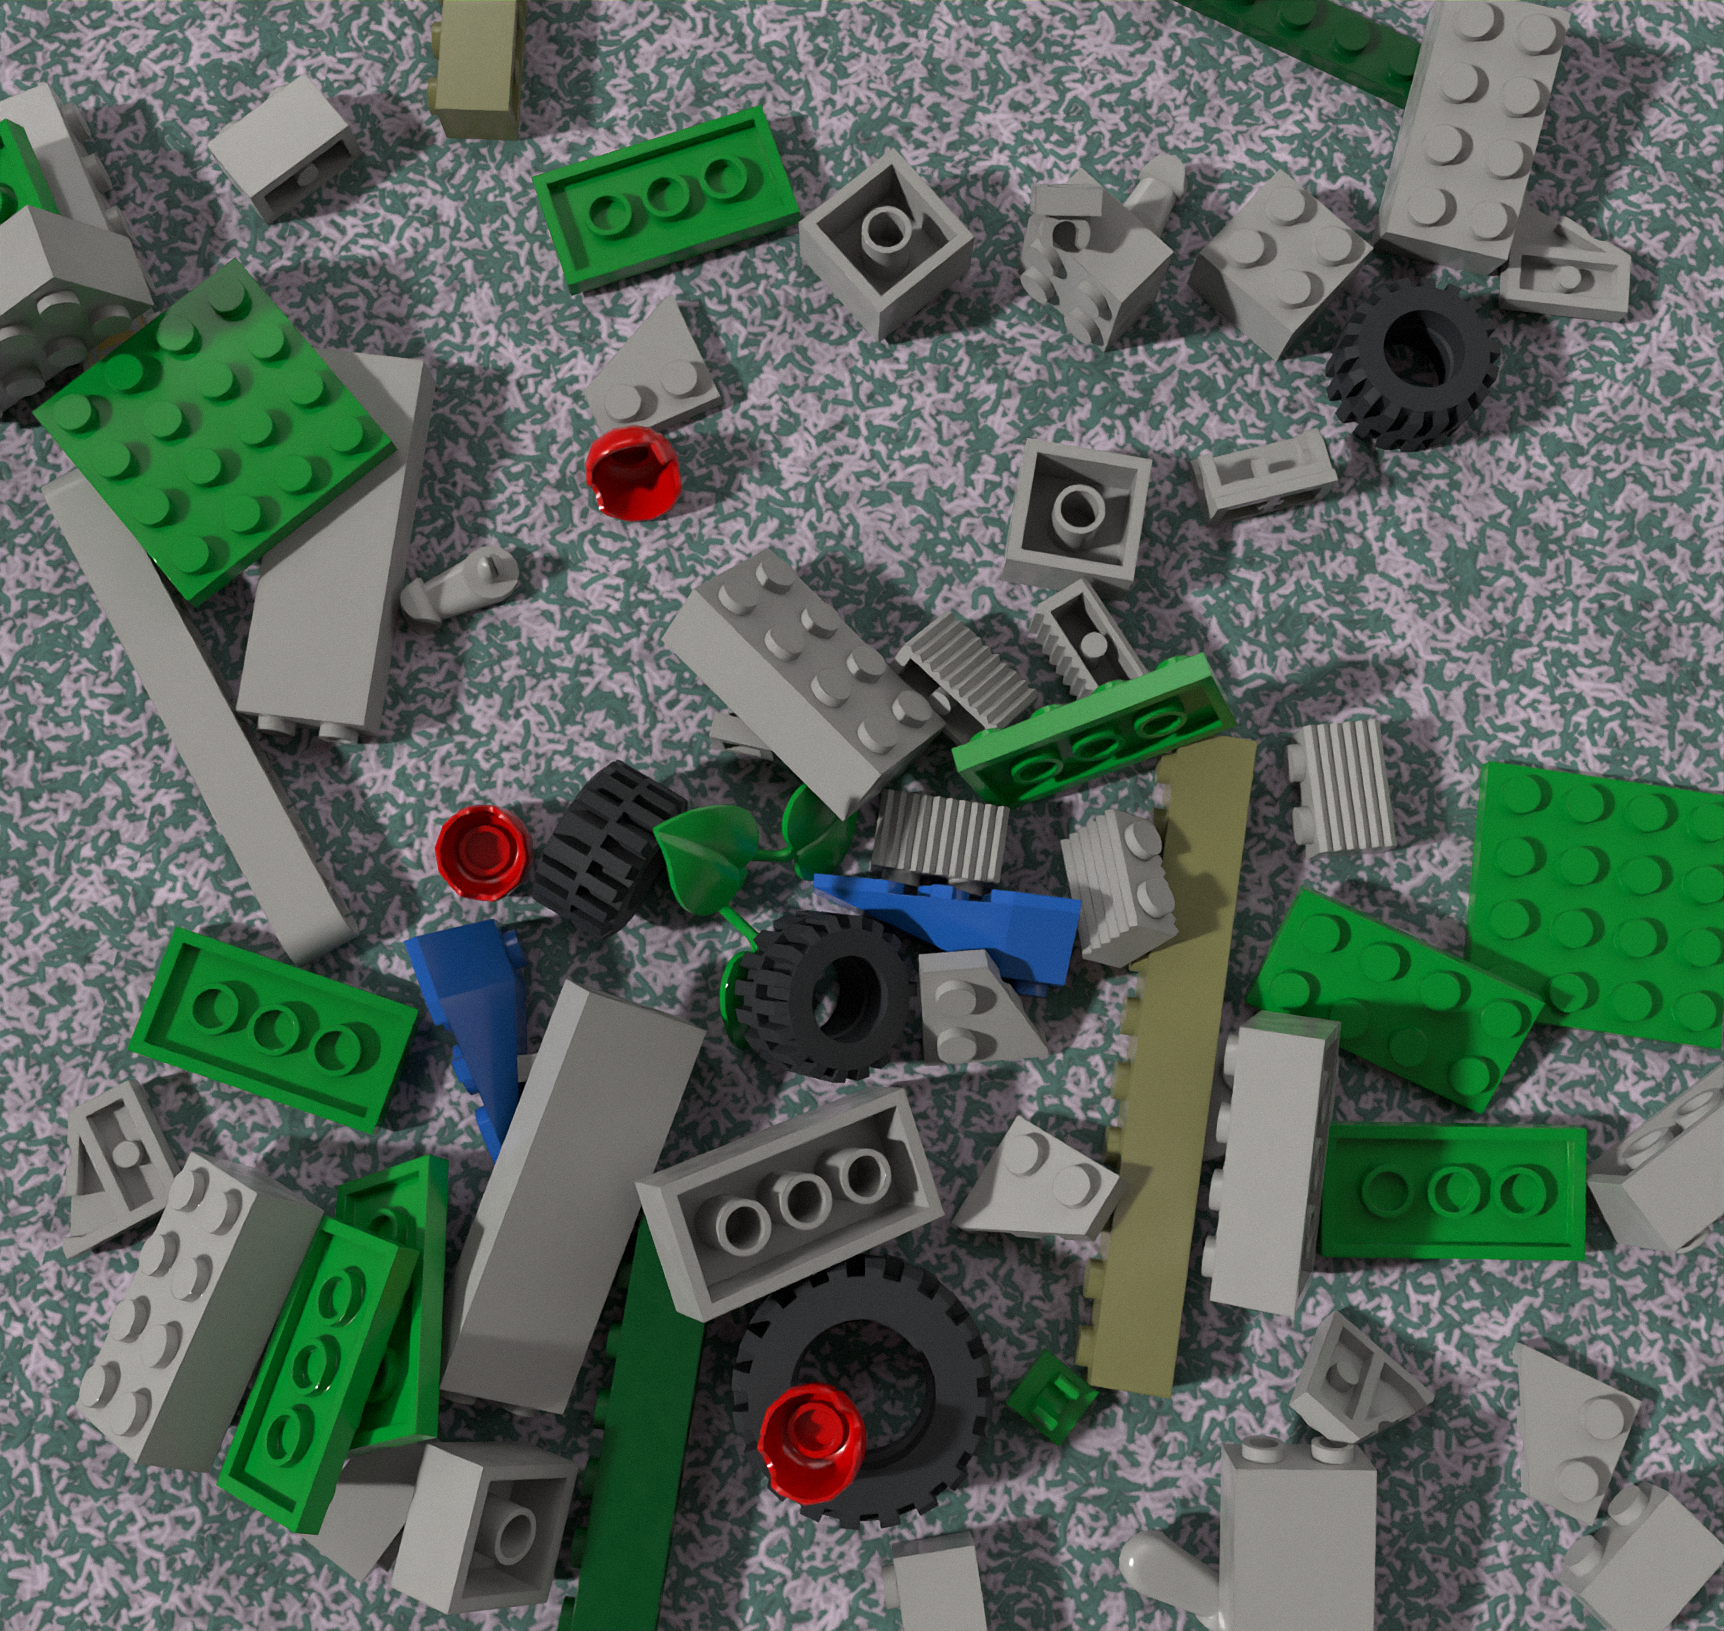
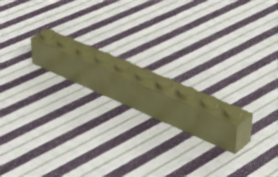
M1214 734L1157 756L1155 783L1164 784L1161 808L1152 807L1148 820L1155 825L1156 831L1161 838L1162 849L1158 855L1164 861L1161 864V867L1166 872L1163 878L1169 884L1168 887L1174 896L1175 907L1171 913L1177 919L1174 925L1179 932L1175 937L1128 964L1130 971L1138 972L1135 997L1126 996L1121 1011L1120 1034L1128 1035L1129 1043L1126 1061L1117 1060L1113 1070L1111 1099L1121 1101L1117 1126L1108 1125L1105 1130L1102 1146V1164L1111 1166V1171L1127 1181L1129 1186L1101 1230L1099 1259L1089 1257L1085 1269L1083 1296L1093 1299L1089 1326L1080 1324L1077 1329L1074 1365L1084 1366L1082 1377L1091 1386L1171 1399L1257 741Z

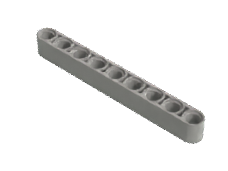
M78 468L43 485L41 490L46 503L285 952L301 968L359 936V928L353 916L345 917L346 914L350 913V910L323 860L316 863V860L321 858L294 806L287 809L286 806L292 804L265 752L258 755V752L262 751L263 748L246 717L236 711L237 700L235 699L230 702L229 699L235 696L208 646L204 649L201 648L206 642L180 594L175 597L173 596V594L178 592L177 588Z

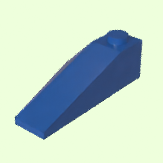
M814 874V894L866 919H873L884 925V928L936 953L985 949L999 968L1001 980L1008 982L1018 996L1046 999L1048 988L1058 989L1065 985L1082 900L992 889L991 894L983 895L981 902L969 900V892L958 890L956 887L949 885L932 884V886H919L917 893L905 892L904 884L891 880Z
M489 919L416 936L405 940L404 944L435 1026L443 1024L448 1033L453 1032L458 1043L452 1048L454 1058L451 1061L459 1083L463 1082L470 1095L479 1093L484 1104L475 1109V1116L481 1135L495 1165L526 1083L518 1082L517 1055L527 1054L526 983L520 968L529 965V958L516 929L507 932L504 924L495 919Z

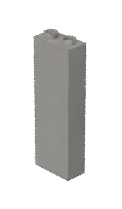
M312 347L392 440L398 450L263 555L236 711L256 723L255 730L263 734L278 737H295L296 728L319 730L318 738L324 741L356 745L358 744L359 735L379 737L400 608V594L403 589L436 382L424 360Z
M568 979L565 980L443 1300L439 1395L453 1402L468 1405L474 1404L477 1397L498 1401V1405L503 1409L525 1417L536 1416L537 1410L563 1415L642 1205L634 1181L654 1173L706 1030L679 1016Z
M1264 1435L1245 1437L1242 1440V1444H1221L1219 1631H1374L1377 1470L1358 1445L1347 1444L1344 1448H1337L1325 1436L1313 1438L1311 1444H1285L1278 1438Z

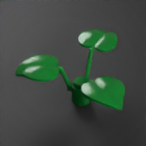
M805 783L795 790L786 806L782 820V834L788 846L780 850L757 849L759 830L755 819L746 809L732 804H715L692 809L653 827V833L666 861L671 888L679 904L686 911L696 915L707 916L718 911L750 943L751 951L739 952L729 960L720 986V1010L727 1036L736 1048L743 1051L745 1048H751L744 1037L750 1025L738 1022L735 1008L744 1005V996L734 994L736 980L746 981L749 969L740 966L745 952L756 954L758 947L753 939L759 933L728 903L744 884L748 874L745 866L750 861L785 863L794 859V868L797 876L806 881H814V874L829 875L842 863L850 848L856 829L858 810L842 821Z

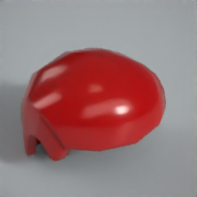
M631 425L613 428L592 442L584 464L586 469V485L593 489L602 513L624 521L636 522L654 520L673 509L681 495L682 489L680 466L676 451L661 433H656L649 427Z
M477 804L460 809L457 814L452 815L443 824L434 847L439 874L460 897L478 901L495 902L508 896L526 881L534 861L532 836L524 822L511 811L497 805Z
M817 1381L789 1387L766 1410L757 1450L762 1455L770 1472V1485L774 1491L792 1501L808 1506L833 1501L853 1483L865 1459L867 1436L864 1421L857 1407L843 1391H838L833 1385Z

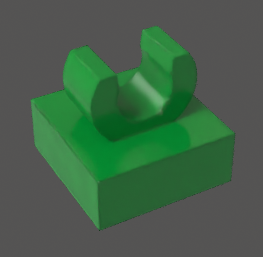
M1044 1347L1004 1401L1059 1447L1099 1392Z

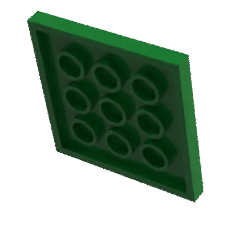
M236 257L32 412L183 597L195 608L398 450L392 440Z
M1492 761L1483 764L1481 768L1463 960L1539 995L1545 1004L1534 1024L1708 1050L1721 1049L1724 1016V795Z

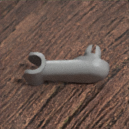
M1169 154L1156 156L1141 169L1138 176L1140 182L1123 205L1158 238H1161L1176 199L1181 201L1188 188L1184 164L1178 158Z
M486 546L471 552L465 560L425 583L421 578L417 577L400 594L401 611L406 623L414 633L424 636L440 629L443 624L442 620L502 602L513 593L518 584L519 569L517 562L506 550L500 547Z
M1151 1529L1140 1531L1136 1535L1131 1536L1123 1546L1119 1557V1569L1128 1585L1140 1594L1194 1613L1196 1618L1208 1629L1219 1631V1571L1216 1572L1175 1544L1162 1531Z

